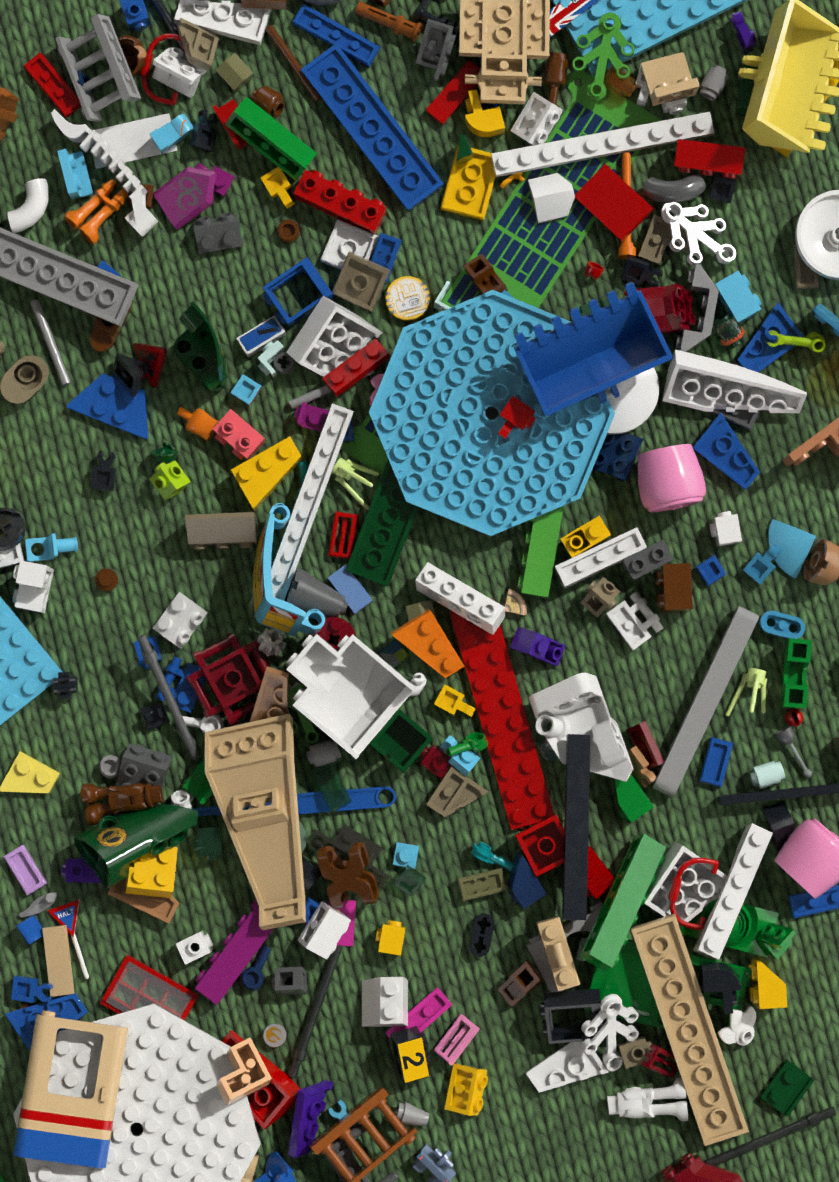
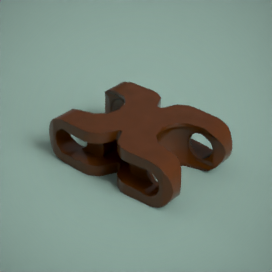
M363 842L354 843L348 853L349 860H343L338 857L331 846L320 847L317 859L322 876L325 879L332 880V883L327 888V894L332 907L343 908L348 899L347 891H354L359 894L366 905L376 904L379 897V889L375 876L365 870L370 861L365 844Z

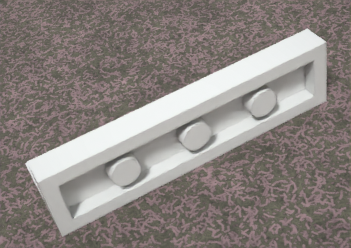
M636 527L556 565L555 569L562 581L563 589H566L622 562L624 559L647 548Z

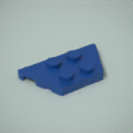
M106 374L100 375L67 405V408L143 439L148 440L149 438L145 390L141 389L136 396L132 397L116 378Z

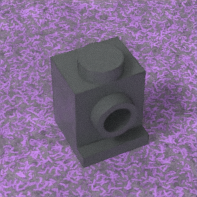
M302 966L275 968V975H272L271 978L272 989H275L278 995H306L307 972ZM293 980V985H287V982Z

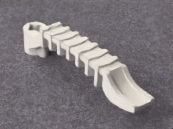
M54 109L51 112L52 117L59 129L70 141L81 143L80 148L86 153L91 149L90 152L96 158L105 151L100 160L105 165L114 160L108 166L114 174L120 169L122 170L116 176V179L121 184L129 179L123 185V188L128 193L133 192L129 196L132 199L133 210L125 219L143 237L159 222L146 208V193L148 191L140 185L141 182L135 175H132L133 172L125 166L126 163L119 156H116L117 153L111 147H108L109 144L103 138L101 139V136L94 129L91 130L86 124L75 125L69 123Z

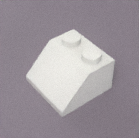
M378 977L362 980V1027L408 1026V980L404 977Z

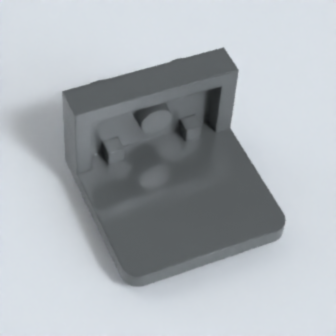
M428 19L415 63L436 69L433 80L438 81L439 75L444 76L450 57L448 55L451 54L456 35L452 34L453 26Z
M130 743L122 757L116 786L150 783L151 786L160 785L163 788L165 776L172 763L173 756Z

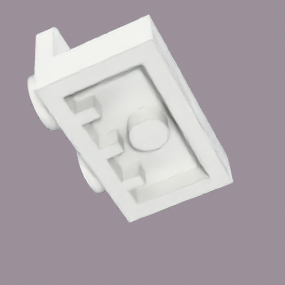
M533 92L510 131L532 145L543 144L547 140L553 126L558 122L563 110Z

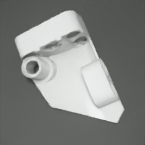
M579 673L529 697L537 719L535 728L540 735L546 737L562 764L566 765V735H591L590 772L627 782L633 771V766L616 721L610 716L595 675ZM551 721L552 727L547 731V725Z

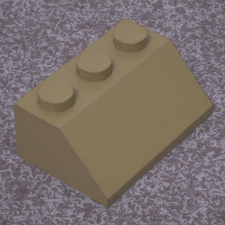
M254 512L185 515L188 545L190 547L194 546V550H207V546H216L217 549H230V545H239V548H253V544H258L257 516Z

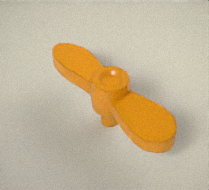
M523 173L512 174L501 183L500 187L504 189L514 179H519L523 182L525 180L522 176Z

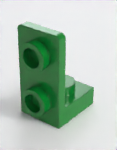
M771 923L762 929L761 935L757 940L772 958L778 959L792 944L790 939L796 932L791 928Z

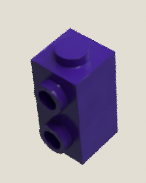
M69 858L62 865V876L66 877V882L102 883L85 859Z

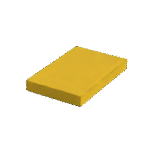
M458 145L441 210L484 221L496 178L491 158L492 153L471 148L473 152L472 160L457 165Z

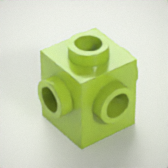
M175 460L169 464L163 462L154 469L156 473L150 478V481L165 501L179 494L191 482Z

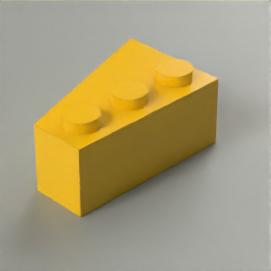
M289 436L231 469L254 511L260 507L265 499L273 493L275 488L302 461V456Z

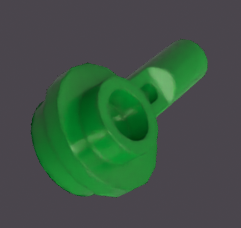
M471 733L465 737L461 744L446 748V754L448 757H451L469 749L473 752H480L488 746V740L485 739L486 736L483 733Z

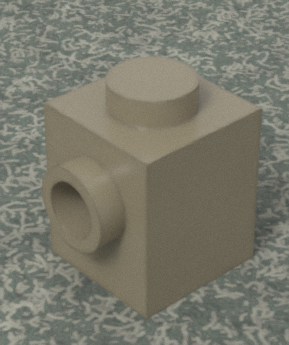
M644 1036L638 1037L634 1041H625L617 1044L626 1069L642 1064L643 1060L647 1061V1052L651 1053L653 1050L650 1048L651 1041H646Z

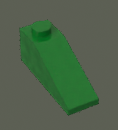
M631 774L627 782L613 778L616 802L619 806V809L616 811L624 822L628 819L632 823L654 808Z

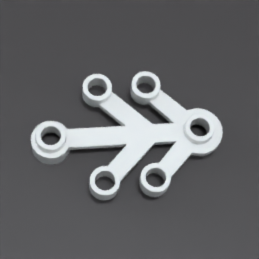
M669 202L662 207L661 216L670 225L672 240L669 246L672 251L679 252L685 246V241L681 238L679 225L686 231L690 251L687 261L690 265L695 266L699 264L703 258L699 252L697 240L716 254L717 260L722 264H729L736 257V251L733 246L729 244L721 246L703 232L712 231L720 234L726 228V223L723 219L690 222L685 218L694 216L698 220H703L708 215V208L705 205L701 204L697 207L682 208L676 202ZM698 210H702L704 215L699 214ZM715 224H719L721 229L717 228ZM674 241L678 242L680 244V247H677L674 244ZM721 253H724L727 256V259L724 258ZM692 255L696 256L698 261L693 260Z
M617 994L606 996L600 1003V1012L592 1021L584 1022L581 1027L586 1036H593L597 1032L598 1026L606 1018V1023L593 1039H586L582 1043V1049L586 1054L591 1055L596 1052L599 1044L606 1037V1052L602 1056V1062L609 1071H616L623 1064L622 1057L616 1051V1032L622 1034L628 1041H634L639 1035V1032L633 1025L626 1026L616 1020L618 1014L623 1016L628 1023L635 1022L639 1017V1014L633 1007L626 1008L622 1005V999Z

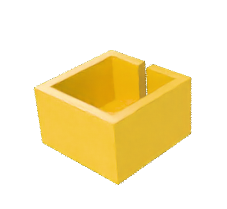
M172 847L158 855H151L149 852L129 863V876L126 879L125 893L171 898L174 891L178 847Z

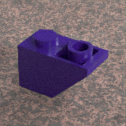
M518 627L510 648L558 667L566 645L537 632Z

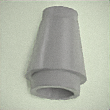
M398 1102L394 1114L403 1125L426 1126L428 1123L429 1113L407 1102Z

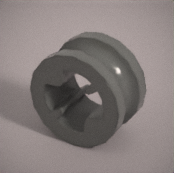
M279 353L274 359L275 368L279 373L287 374L293 370L295 362L288 353ZM282 358H287V361L291 363L289 367L286 365V369H282L281 364L278 363L280 359L283 361Z

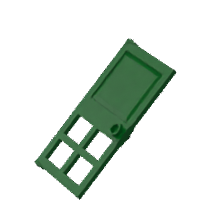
M628 939L618 954L620 958L615 967L601 970L595 966L590 989H600L601 1001L610 994H617L622 999L624 1007H633L639 1014L635 1022L665 1029L636 943ZM689 954L691 963L694 965L702 966L701 963L721 962ZM725 963L731 966L739 975L742 991H736L737 1005H733V1009L740 1010L752 970L749 967ZM711 992L702 993L706 1007L708 1003L723 1007L722 998L711 996ZM585 1007V1010L592 1011L591 1007ZM619 1014L616 1016L617 1018L624 1019V1017ZM728 1014L725 1027L730 1026V1014ZM715 1032L718 1042L725 1043L719 1037L718 1032Z

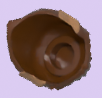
M125 35L120 37L118 41L133 77H136L145 65L147 53L139 39Z

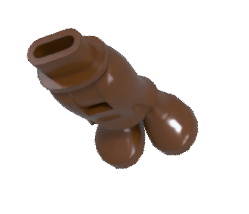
M86 783L81 786L82 802L88 804L85 816L89 826L99 824L100 819L104 815L110 813L116 815L126 811H140L148 807H154L155 804L163 803L164 801L161 786H151L150 783H135L118 787L112 785L110 787H97L91 783ZM107 798H108V801H109V802H104V803H100V802L95 803V802L98 801V800L107 799Z

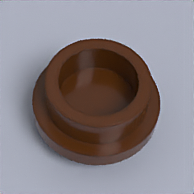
M102 569L96 574L95 583L99 589L111 591L118 584V576L111 569Z

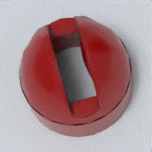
M588 261L584 273L587 278L591 275L593 276L592 280H597L602 275L604 268L595 262Z
M790 709L785 713L784 720L788 726L797 727L803 722V714L798 709ZM792 712H795L798 723H794Z

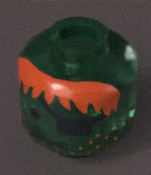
M726 313L713 321L712 333L720 346L734 348L742 342L741 338L745 334V330L733 315Z

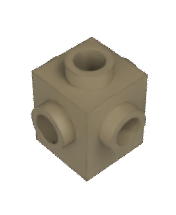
M603 577L598 583L593 581L585 590L588 594L580 603L598 618L605 609L609 612L618 602L615 600V597L620 591Z

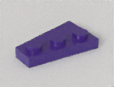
M325 1080L298 1090L295 1113L292 1119V1133L289 1140V1156L297 1158L310 1153L311 1148L309 1145L314 1142L319 1127L316 1121L320 1112L325 1110L327 1103L324 1102L327 1090L331 1091L333 1082Z

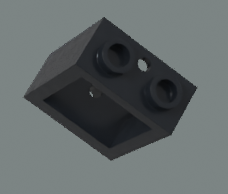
M600 989L544 993V1002L540 1003L541 1017H546V1021H542L543 1034H548L549 1044L581 1042L586 1039H593L604 1025L603 1022L598 1026L597 1032L593 1036L588 1037L581 1030L584 1022L554 1024L552 1010L591 1007L592 1019H594L600 1012Z

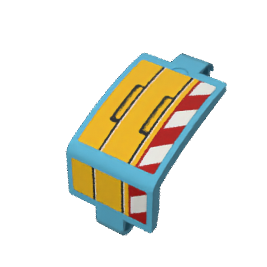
M277 503L272 506L267 516L256 549L253 571L255 618L258 623L294 636L297 630L314 635L321 630L325 623L324 614L319 609H311L306 613L293 604L273 596L271 577L274 529L284 528L290 518L288 507L283 503ZM274 513H280L284 519H276ZM308 619H316L319 625H311Z

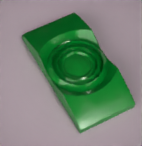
M718 898L706 905L689 923L699 924L700 917H705L707 921ZM743 903L725 946L768 958L769 953L759 943L757 938L761 935V931L765 926L777 923L779 913ZM684 926L680 928L682 935L698 939L701 930L690 929Z

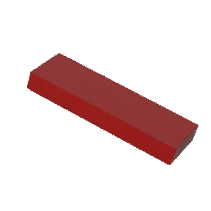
M41 52L23 66L65 118L81 107L78 96Z
M469 60L427 107L426 112L443 126L467 99L468 91H472L478 86V84H465V74L478 75L480 68Z

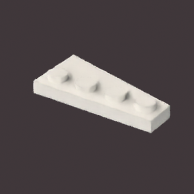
M180 0L174 21L178 23L179 19L183 18L211 33L261 45L272 9L241 8V3H231V1L217 3L210 2L209 0Z

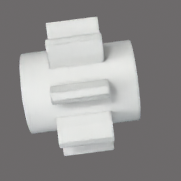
M266 628L257 640L261 643L259 650H262L266 656L274 654L278 656L287 644L283 642L285 634H281L280 631L275 629L268 630Z

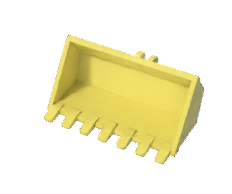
M787 0V2L775 10L765 49L761 57L746 55L742 59L744 65L758 67V69L740 68L738 75L742 78L752 79L755 83L742 130L761 146L810 153V149L823 151L826 146L825 141L813 139L815 131L830 132V123L818 121L820 114L834 115L836 110L834 105L823 103L825 96L839 97V88L828 85L830 78L839 79V69L833 68L834 62L839 61V27L799 0Z

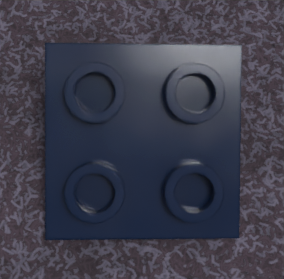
M628 433L607 434L593 470L614 476L622 482L624 480L627 481L644 439Z

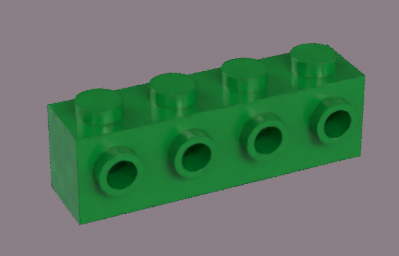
M245 97L225 123L226 126L295 181L317 155L313 149L248 97Z

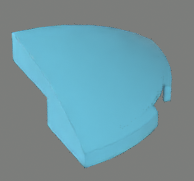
M772 519L768 532L769 547L775 544L781 549V552L775 558L777 565L786 574L796 579L816 536Z

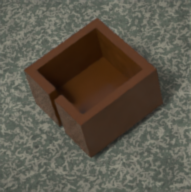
M691 563L663 564L655 572L656 585H660V593L656 595L657 608H661V613L691 611L693 609Z

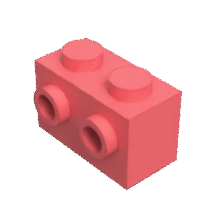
M231 409L213 428V431L216 433L214 438L224 446L228 443L233 448L231 452L240 460L243 458L246 460L251 459L266 442L261 434Z

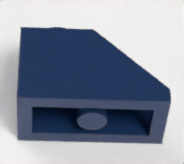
M521 852L516 853L508 884L512 891L508 894L515 905L520 903L523 909L547 895Z

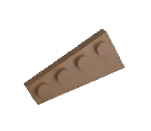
M267 666L250 722L288 714L289 673Z

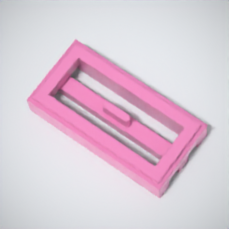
M460 1014L433 1051L453 1066L480 1028L468 1020L467 1017ZM463 1023H466L464 1027L461 1029V1031L458 1033V1035L454 1037L452 1043L449 1045L446 1051L443 1053L442 1050L452 1039V1037L455 1035V1033L458 1031Z

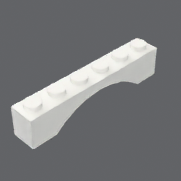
M753 823L746 825L723 889L704 925V929L700 932L693 949L694 952L709 959H720L771 839L772 832Z

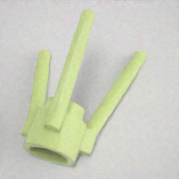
M340 458L332 470V474L336 476L335 480L342 484L366 510H369L370 507L344 479L348 481L353 477L361 483L373 487L371 482L356 474L355 469L374 476H379V473L358 465L349 459L345 461Z
M748 668L747 674L743 673L742 680L725 714L727 717L730 716L746 682L747 687L753 688L749 711L751 713L754 712L757 691L761 688V713L764 714L766 712V671Z

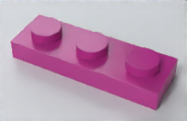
M436 987L408 1012V1026H392L385 1033L391 1039V1033L415 1026L421 1033L453 1004Z

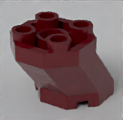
M678 284L636 289L637 291L641 290L662 334L683 332L684 330H689L691 325H695L696 318L692 312L691 303L693 298L690 290H685L683 286Z
M691 1152L683 1155L679 1159L680 1163L674 1167L672 1165L665 1167L660 1172L662 1177L659 1179L660 1182H743L737 1172L702 1162L698 1154L693 1156Z

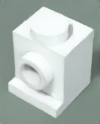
M203 931L177 942L176 946L186 965L211 953L210 947L213 946L209 934L204 935ZM192 943L199 944L198 951L191 949Z

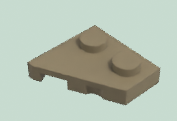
M451 767L426 805L442 816L447 817L485 795L488 791Z

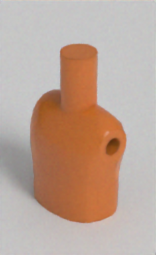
M180 407L177 411V415L187 420L186 430L206 441L210 440L214 434L213 428L218 424V420L200 408H197L193 413L183 407Z

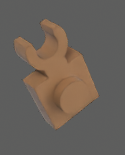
M637 746L630 749L628 755L633 766L631 775L633 777L637 776L638 783L644 789L657 778L652 771L646 768L649 763Z

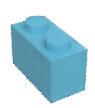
M736 271L715 284L719 290L718 298L735 326L760 312L761 301L756 294H752L750 291V283L744 274L741 275L739 271Z

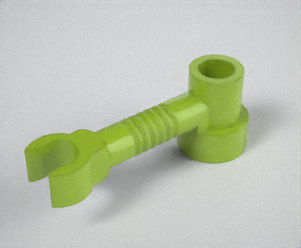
M771 330L768 333L776 335V340L774 342H766L771 347L783 344L808 347L815 352H822L826 346L824 337L818 332H811L804 338L786 336Z

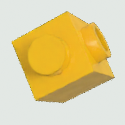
M388 920V924L383 923L382 928L377 929L375 941L380 942L378 952L401 956L406 927L401 926L402 922Z

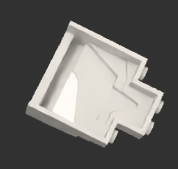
M318 634L314 637L309 635L302 643L304 649L298 655L295 652L286 662L289 665L286 670L307 687L306 690L301 688L293 697L296 701L293 706L357 759L410 694L415 691L416 687L353 634L350 638L346 635L337 645L341 648L339 651H336Z

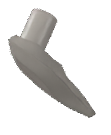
M57 892L40 896L29 908L21 912L19 916L21 918L28 917L46 910L54 903Z

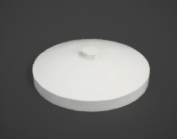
M839 190L828 191L812 199L799 215L795 228V242L802 260L815 273L833 280H839Z
M654 367L616 384L620 394L617 398L611 394L610 387L605 389L615 412L607 434L627 433L638 428L650 417L659 396V381Z

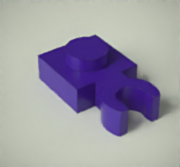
M741 11L732 14L730 19L736 29V36L744 54L753 51L756 36L752 29L749 30L747 24H745Z

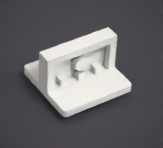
M169 47L156 57L152 63L156 66L152 78L189 98L194 96L201 76L207 72L189 63L186 54L176 47Z

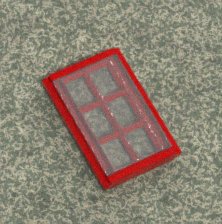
M127 954L100 1004L118 1014L156 1004L185 1020L199 994Z

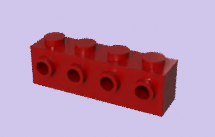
M308 170L304 171L293 193L296 200L376 235L387 213L383 202L375 198L369 200L363 197L364 194L356 189L350 191L335 179L329 181L323 178L324 175L316 170H311V172Z

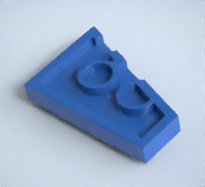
M720 413L693 449L746 490L760 471L725 420L723 414Z
M77 993L5 1013V1015L30 1051L36 1014H41L42 1010L56 1012L55 1017L78 1020L89 1011ZM65 1028L58 1029L57 1034Z

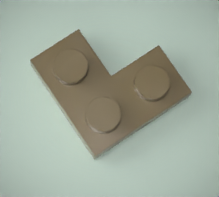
M653 216L638 255L639 259L658 266L666 245L669 246L672 240L670 225L662 217ZM679 225L681 238L685 241V246L681 251L688 253L689 246L686 231ZM674 241V244L677 247H680V244Z

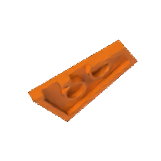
M430 609L391 632L392 636L444 678L465 667Z

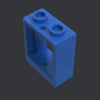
M308 257L263 287L265 294L262 295L269 307L274 305L278 311L275 315L282 325L286 323L289 328L311 314L322 296L330 300L334 298L333 293ZM304 271L321 297L292 317H289L273 292Z

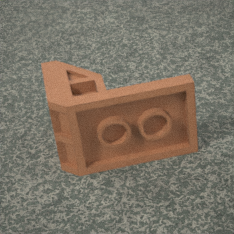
M839 417L788 454L782 460L787 467L792 464L795 467L810 456L808 454L810 450L814 454L825 444L834 455L839 456Z

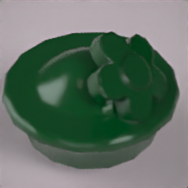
M164 442L162 444L163 447L150 452L153 461L165 462L167 464V462L176 459L178 450L171 444Z

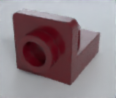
M434 745L431 749L426 747L419 757L422 759L420 763L422 766L442 779L452 767L448 762L451 757H448L447 754Z

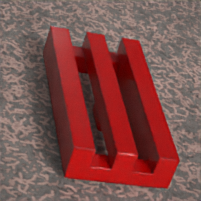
M335 511L329 557L350 560L357 514ZM339 517H343L339 550L334 552ZM348 518H351L352 523L349 536L347 554L343 553L347 529Z

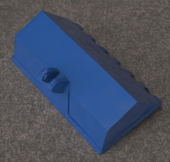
M633 282L625 285L628 296L618 300L614 290L608 292L606 295L609 305L600 308L596 299L589 301L588 305L591 313L581 316L578 307L571 309L570 314L573 321L563 325L560 316L553 317L551 321L554 330L545 333L541 324L534 326L533 331L536 338L530 341H526L522 332L514 336L518 345L514 347L515 353L545 416L596 393L600 402L604 404L607 402V398L603 390L610 387L611 394L617 398L620 394L616 384L673 359L641 290L637 291Z

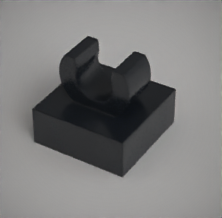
M163 701L141 709L148 730L171 722Z

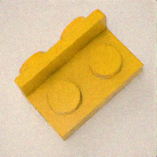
M454 1063L444 1109L468 1116L478 1115L483 1107L482 1095L488 1082L487 1070Z

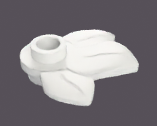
M750 1005L745 1012L733 1009V1013L730 1014V1026L718 1032L723 1042L726 1044L737 1043L745 1046L752 1041L755 1033L753 1026L756 1021V1011Z

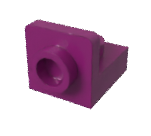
M302 402L301 407L296 408L294 420H297L298 427L322 433L329 410L310 406Z

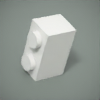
M321 901L298 941L308 950L328 959L329 955L335 951L337 942L342 934L347 931L351 920L342 912Z

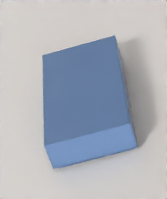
M345 564L329 576L328 579L335 589L345 596V602H348V606L356 614L373 600L353 573L346 571L347 565Z

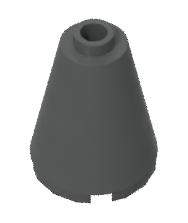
M300 568L296 570L288 595L285 598L286 602L293 604L306 613L311 609H319L324 614V617L344 615L348 602H345V596Z

